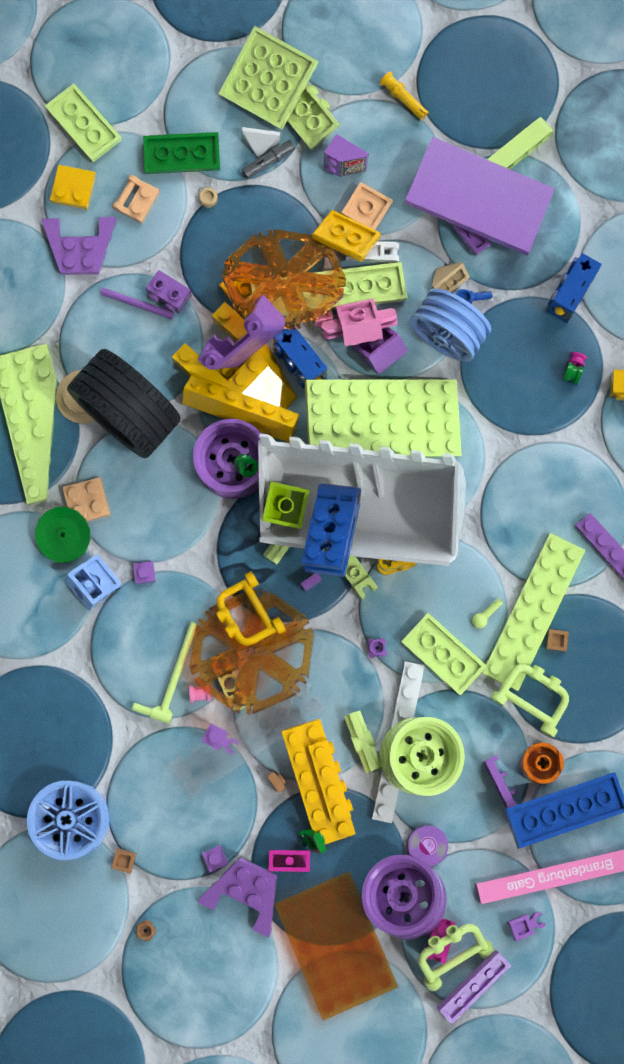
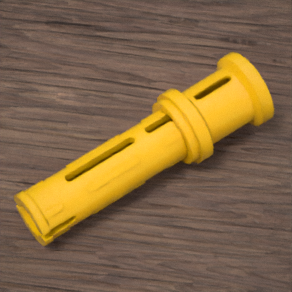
M389 71L383 76L379 84L388 89L392 97H397L422 121L429 111L404 89V84L397 81L392 76L393 73Z

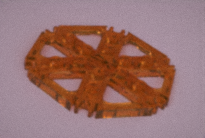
M273 229V233L271 230H268V236L266 237L261 232L258 233V238L254 234L226 259L224 266L225 269L229 270L222 271V280L235 311H238V315L241 316L243 313H247V318L254 310L255 300L262 294L271 303L281 296L288 315L284 317V328L295 330L294 323H296L298 329H301L300 322H306L307 326H310L312 320L314 325L343 298L344 288L339 287L346 286L345 274L331 247L328 248L325 244L320 245V242L312 239L310 234ZM281 239L303 241L305 246L287 261L279 241ZM257 246L260 248L267 266L242 262L240 258L252 247ZM323 257L329 259L334 273L331 275L307 272ZM234 281L261 286L250 296L242 298L237 292ZM302 292L328 295V297L318 307L312 309L307 306Z
M265 590L263 596L257 598L267 615L270 608L277 607L292 618V622L284 625L286 631L280 635L278 632H275L250 646L239 644L234 637L230 639L225 630L228 627L226 622H220L216 614L219 611L217 605L208 608L209 611L204 612L209 617L207 621L198 620L203 627L198 626L196 623L189 665L192 675L200 673V676L194 679L197 687L232 712H234L235 707L236 712L240 713L242 706L247 707V714H250L251 710L253 714L296 696L295 692H300L296 683H307L302 676L309 679L314 642L312 627L304 629V626L309 624L307 617L271 592L268 598L267 591ZM245 592L224 601L228 611L240 605L248 606L244 632L240 630L245 638H249L266 629ZM206 636H212L230 648L204 661L201 659L203 640ZM296 643L304 645L302 665L297 669L274 653ZM250 647L257 649L254 651V655L248 653ZM238 669L234 697L228 698L212 687V682L215 679ZM260 670L283 687L279 694L262 701L256 698Z

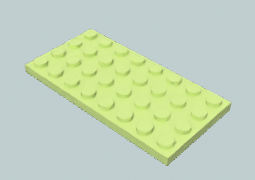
M457 380L305 381L308 445L320 446V440L329 441L334 447L350 448V443L359 444L364 450L380 452V447H389L395 454L411 456V450L421 451L426 458L442 457L443 453L452 454L454 457L462 456Z

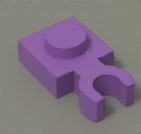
M210 723L201 740L218 751L224 746L229 754L235 753L229 749L231 743L239 745L238 740L226 738L229 732Z
M535 912L531 915L530 919L528 914H523L507 921L513 940L517 942L534 935V927H545L546 923L538 924L536 921L537 917L541 916L542 913Z

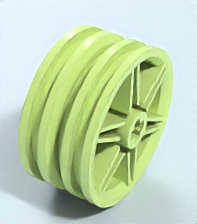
M413 717L396 723L385 735L380 749V763L388 781L403 792L423 796L437 795L452 787L461 775L465 760L464 747L457 732L446 722L432 717ZM426 733L431 735V738L428 740L425 739ZM408 736L410 739V744H407L405 742V738ZM440 748L443 750L442 756L439 755L438 749ZM417 753L422 756L421 759L416 756ZM400 756L406 758L402 764L398 761ZM434 768L437 769L436 775L431 774V770ZM413 772L416 773L417 779L412 778L411 775Z

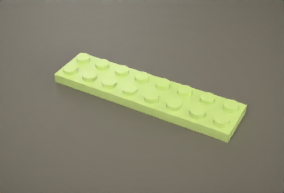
M401 262L250 280L254 307L255 300L263 294L283 316L335 310L336 306L369 299H374L375 304L407 301Z
M552 533L548 535L487 661V667L482 672L483 675L503 684L515 666L519 664L531 666L586 550ZM520 672L510 688L519 691L526 673Z

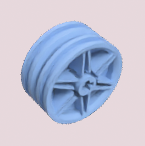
M433 288L428 292L427 297L422 301V306H419L415 314L410 318L412 328L425 342L444 355L462 362L472 361L480 349V345L484 343L486 337L491 332L490 323L478 309L456 294L439 288Z
M58 781L46 786L35 796L27 814V829L34 845L45 855L59 860L76 859L93 852L106 837L110 822L108 806L102 795L90 785L77 781ZM57 798L63 799V804L61 806H58L56 804ZM79 798L83 800V805L81 807L77 806L76 801ZM50 815L52 817V821L50 823H46L44 821L45 816ZM70 815L71 824H64L65 820H63V817ZM87 817L92 818V823L90 825H87L85 823V819ZM56 833L60 834V841L58 842L53 839ZM76 834L81 836L80 842L74 841Z

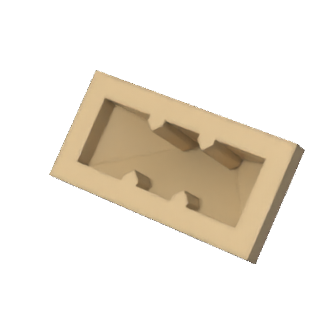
M462 262L436 268L432 287L452 293L470 276Z

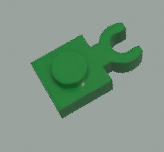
M304 829L297 834L303 839L302 846H309L310 851L321 854L327 850L324 844V836L320 832Z

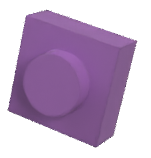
M153 561L133 564L136 584L156 582Z
M221 845L202 853L209 872L229 864Z

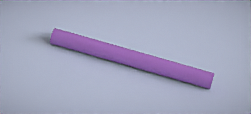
M106 288L101 289L100 295L169 319L174 317V312Z

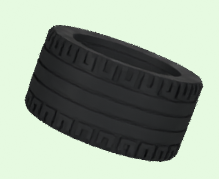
M107 349L99 350L67 386V391L72 398L99 425L125 447L142 458H148L181 420L180 414L152 383L126 361Z

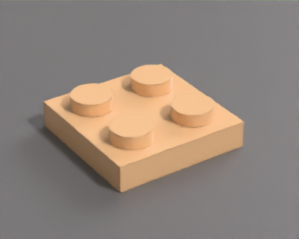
M360 182L341 214L376 230L392 205L393 200Z
M101 477L63 487L67 507L77 510L87 522L111 516Z

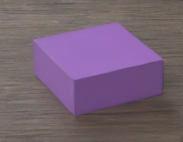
M315 573L303 581L301 587L307 592L320 583L322 578L318 573Z

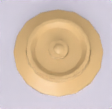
M81 370L71 372L62 379L57 387L56 402L58 409L65 418L75 423L86 424L95 420L67 391L69 383L81 372Z

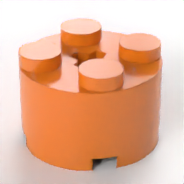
M544 742L533 744L526 748L520 759V768L527 780L536 784L553 782L559 777L564 767V760L560 751L553 745ZM540 758L546 762V765L542 768L537 764Z

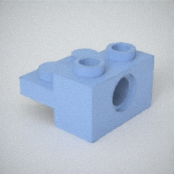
M98 554L71 571L65 579L66 584L89 611L122 585Z

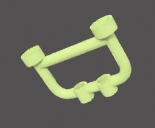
M525 664L515 666L508 674L498 692L494 691L490 699L502 706L505 705L507 700H510L543 721L544 723L540 730L554 738L558 731L555 727L569 703L567 691L560 686L561 680L552 675L550 678H547L543 675L545 670L537 665H534L533 668ZM520 672L528 674L532 679L539 681L548 689L560 695L561 702L552 717L509 691Z
M465 924L459 928L456 925H451L446 929L447 935L440 939L438 936H432L428 940L429 946L419 954L418 964L425 975L424 984L429 991H436L441 987L442 980L439 977L440 975L478 953L481 958L487 959L495 951L492 943L484 939L476 925ZM472 932L477 941L475 945L431 971L426 962V959L431 954L441 953L444 950V946L451 942L457 943L461 940L462 935Z

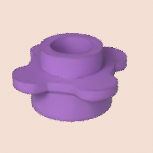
M384 638L369 639L367 641L369 646L368 656L370 658L375 656L385 657L387 655L385 650L386 640Z

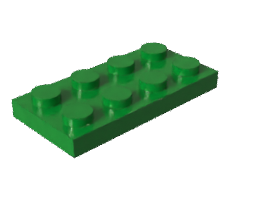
M218 132L143 136L145 174L220 170Z

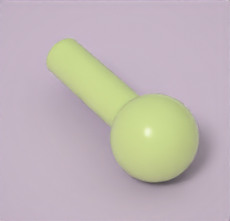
M497 598L484 612L475 614L472 617L473 626L477 629L484 628L487 625V619L503 602Z

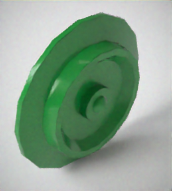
M55 507L46 511L39 518L35 528V541L39 550L48 559L58 563H69L79 559L87 551L91 540L90 527L87 520L77 510L69 507Z

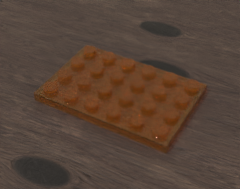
M350 871L274 903L323 1021L398 988L373 925L364 911L361 897Z

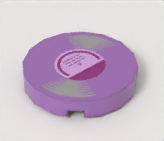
M431 825L421 826L410 835L408 851L411 856L418 858L428 866H434L446 857L448 840L439 828Z

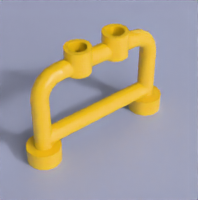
M252 571L244 575L246 579L222 591L217 597L216 602L219 610L216 614L221 623L226 622L228 625L225 628L230 639L234 637L239 644L244 646L253 645L275 632H278L280 635L286 631L279 617L272 621L270 620L252 588L259 584ZM244 589L266 629L249 638H245L241 634L224 604L227 597Z

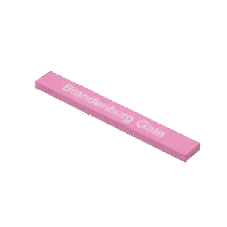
M624 849L476 883L480 903L485 904L624 871Z

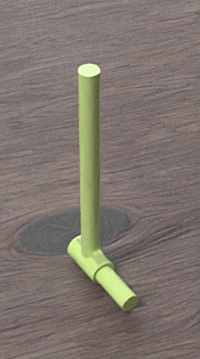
M193 622L189 624L161 706L152 709L134 703L133 711L170 724L173 714L168 708L198 624Z

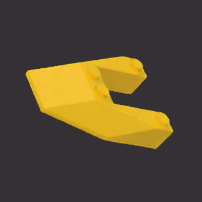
M226 302L213 313V323L234 342L247 333L244 328L245 320ZM186 343L172 356L173 363L188 377L192 375L287 409L297 398L267 344L240 366L234 368L207 369L198 360L199 355Z

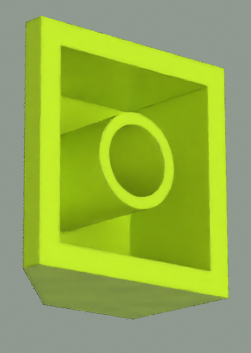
M270 481L262 521L301 529L310 490Z

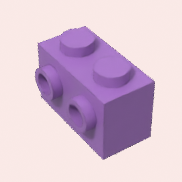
M160 270L157 271L146 287L148 297L156 303L159 301L164 304L167 310L175 311L180 314L192 296L191 289Z

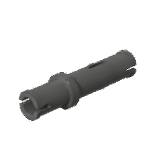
M289 139L277 148H271L269 153L242 168L243 174L249 179L274 162H280L282 157L295 150L293 143Z

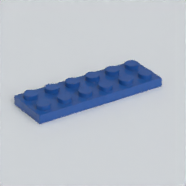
M613 772L504 809L517 849L624 813V795L616 773Z

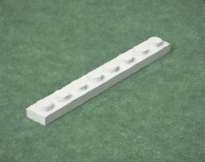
M405 661L391 728L404 719L414 717L425 665ZM409 736L405 738L407 744L409 743ZM400 756L398 761L402 764L405 761V757ZM383 770L372 819L392 823L399 789L388 781Z

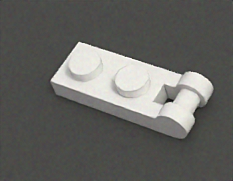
M377 241L362 262H399V256L397 255L399 243ZM384 250H389L390 255L384 254ZM346 255V261L360 262Z

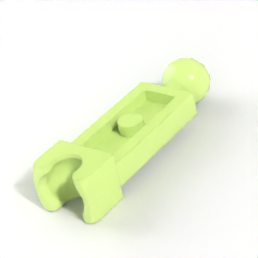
M349 556L345 577L359 598L363 600L365 597V593L362 590L363 587L368 586L372 591H376L378 587L356 556Z

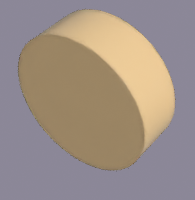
M210 187L202 189L199 193L200 204L206 208L215 206L218 201L217 192Z

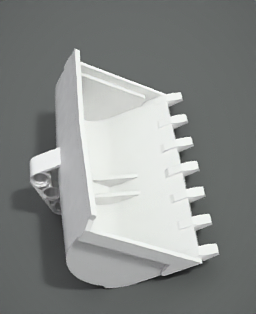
M260 434V440H258L260 542L304 549L320 483L361 488V505L350 556L449 566L450 562L456 559L464 518L466 480L461 464L457 462L452 454L443 453V460L426 458L421 451L411 450V456L395 454L389 447H380V452L364 450L359 444L350 443V448L334 447L329 441L320 440V446L308 445L297 437H290V443L276 442L269 434ZM270 481L310 490L301 529L262 521Z

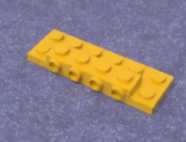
M318 718L282 730L281 734L311 829L320 832L324 836L325 845L355 835L350 811H353L350 799L346 800L344 792H347L344 780L340 781L338 776L341 768L338 761L333 760L332 754L335 753L332 741L328 742L321 720Z

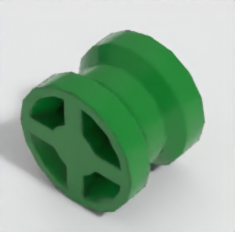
M569 362L563 380H570L573 384L578 385L584 367H576L573 363Z
M240 454L234 461V468L244 477H251L257 472L258 464L248 454Z

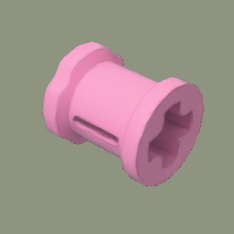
M209 684L203 687L189 685L190 703L203 700L211 702Z

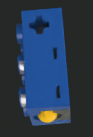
M581 253L579 258L575 257L547 304L550 306L548 313L568 323L602 264L584 253Z
M292 323L273 338V347L275 348L273 351L275 355L286 362V369L289 373H294L298 379L296 381L302 389L305 388L306 380L327 379L326 365Z

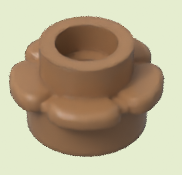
M145 920L136 926V936L140 940L149 941L156 933V928L152 925L151 921Z

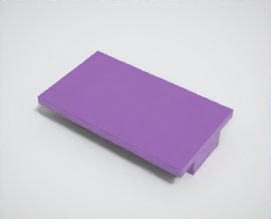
M432 137L404 204L528 256L555 188Z

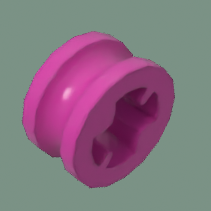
M571 352V358L568 359V363L571 362L576 367H584L585 363L583 361H586L587 357L579 352Z

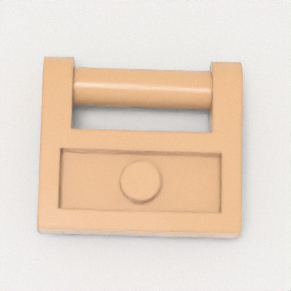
M129 175L128 183L117 202L113 203L112 208L142 224L157 199L160 190L139 180L134 175ZM134 186L138 187L139 189L128 208L124 207L123 205Z

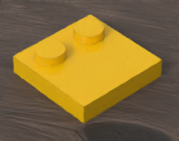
M58 165L50 197L51 203L88 210L96 173Z

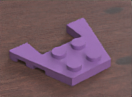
M99 217V236L60 237V219H42L61 275L100 273L109 241L112 238V232L117 223L116 217Z
M240 857L200 896L198 903L214 910L223 893L260 911V915L252 930L269 938L272 932L277 875Z

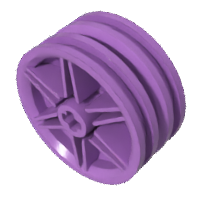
M224 419L208 426L198 437L193 450L194 466L203 484L215 495L227 499H239L249 496L259 489L258 440H260L259 436L261 433L254 426L238 419ZM228 439L229 443L223 445L222 440ZM243 441L248 443L246 448L241 447ZM211 454L217 455L215 460L209 459ZM240 454H248L257 462L258 470L255 475L251 477L243 476L241 481H237L236 475L240 473L235 470L230 459H236ZM217 473H224L222 478H217Z
M393 855L379 861L367 874L362 888V903L367 917L378 929L400 939H416L427 935L440 923L446 910L447 894L442 879L430 866L413 856ZM401 873L405 874L404 880H399L398 878ZM420 880L425 883L422 888L418 887ZM388 886V892L387 894H384L383 889L384 887ZM406 894L409 896V902H405L406 899L404 896ZM426 901L428 906L422 909L420 903ZM387 907H391L393 910L390 915L386 913ZM408 914L412 917L410 922L405 921Z

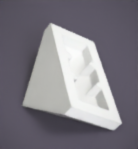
M242 128L244 141L258 158L280 144V132Z

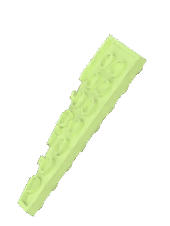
M47 343L0 356V398L28 505L47 501L57 379Z

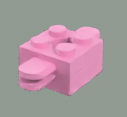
M374 299L336 306L338 319L323 322L321 330L324 339L342 337L345 346H353L368 341L373 342L383 339L382 328L398 324L397 311L393 308L377 311Z

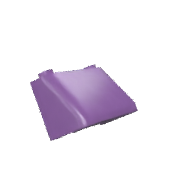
M263 294L255 300L253 312L245 319L244 328L247 333L234 343L228 336L225 339H217L215 335L207 340L198 358L207 369L214 370L240 366L283 330L285 318Z

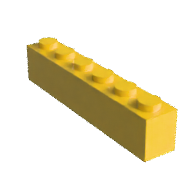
M192 375L183 389L182 404L222 419L245 421L254 426L259 432L269 434L272 437L289 443L290 437H293L297 431L300 415L298 413Z

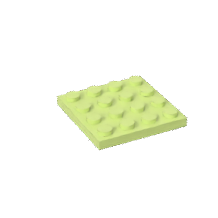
M254 26L218 94L282 130L319 62Z

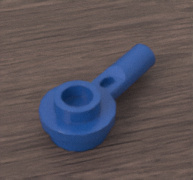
M461 289L456 292L457 296L470 304L473 301L492 299L493 297L492 291L473 293L472 291Z

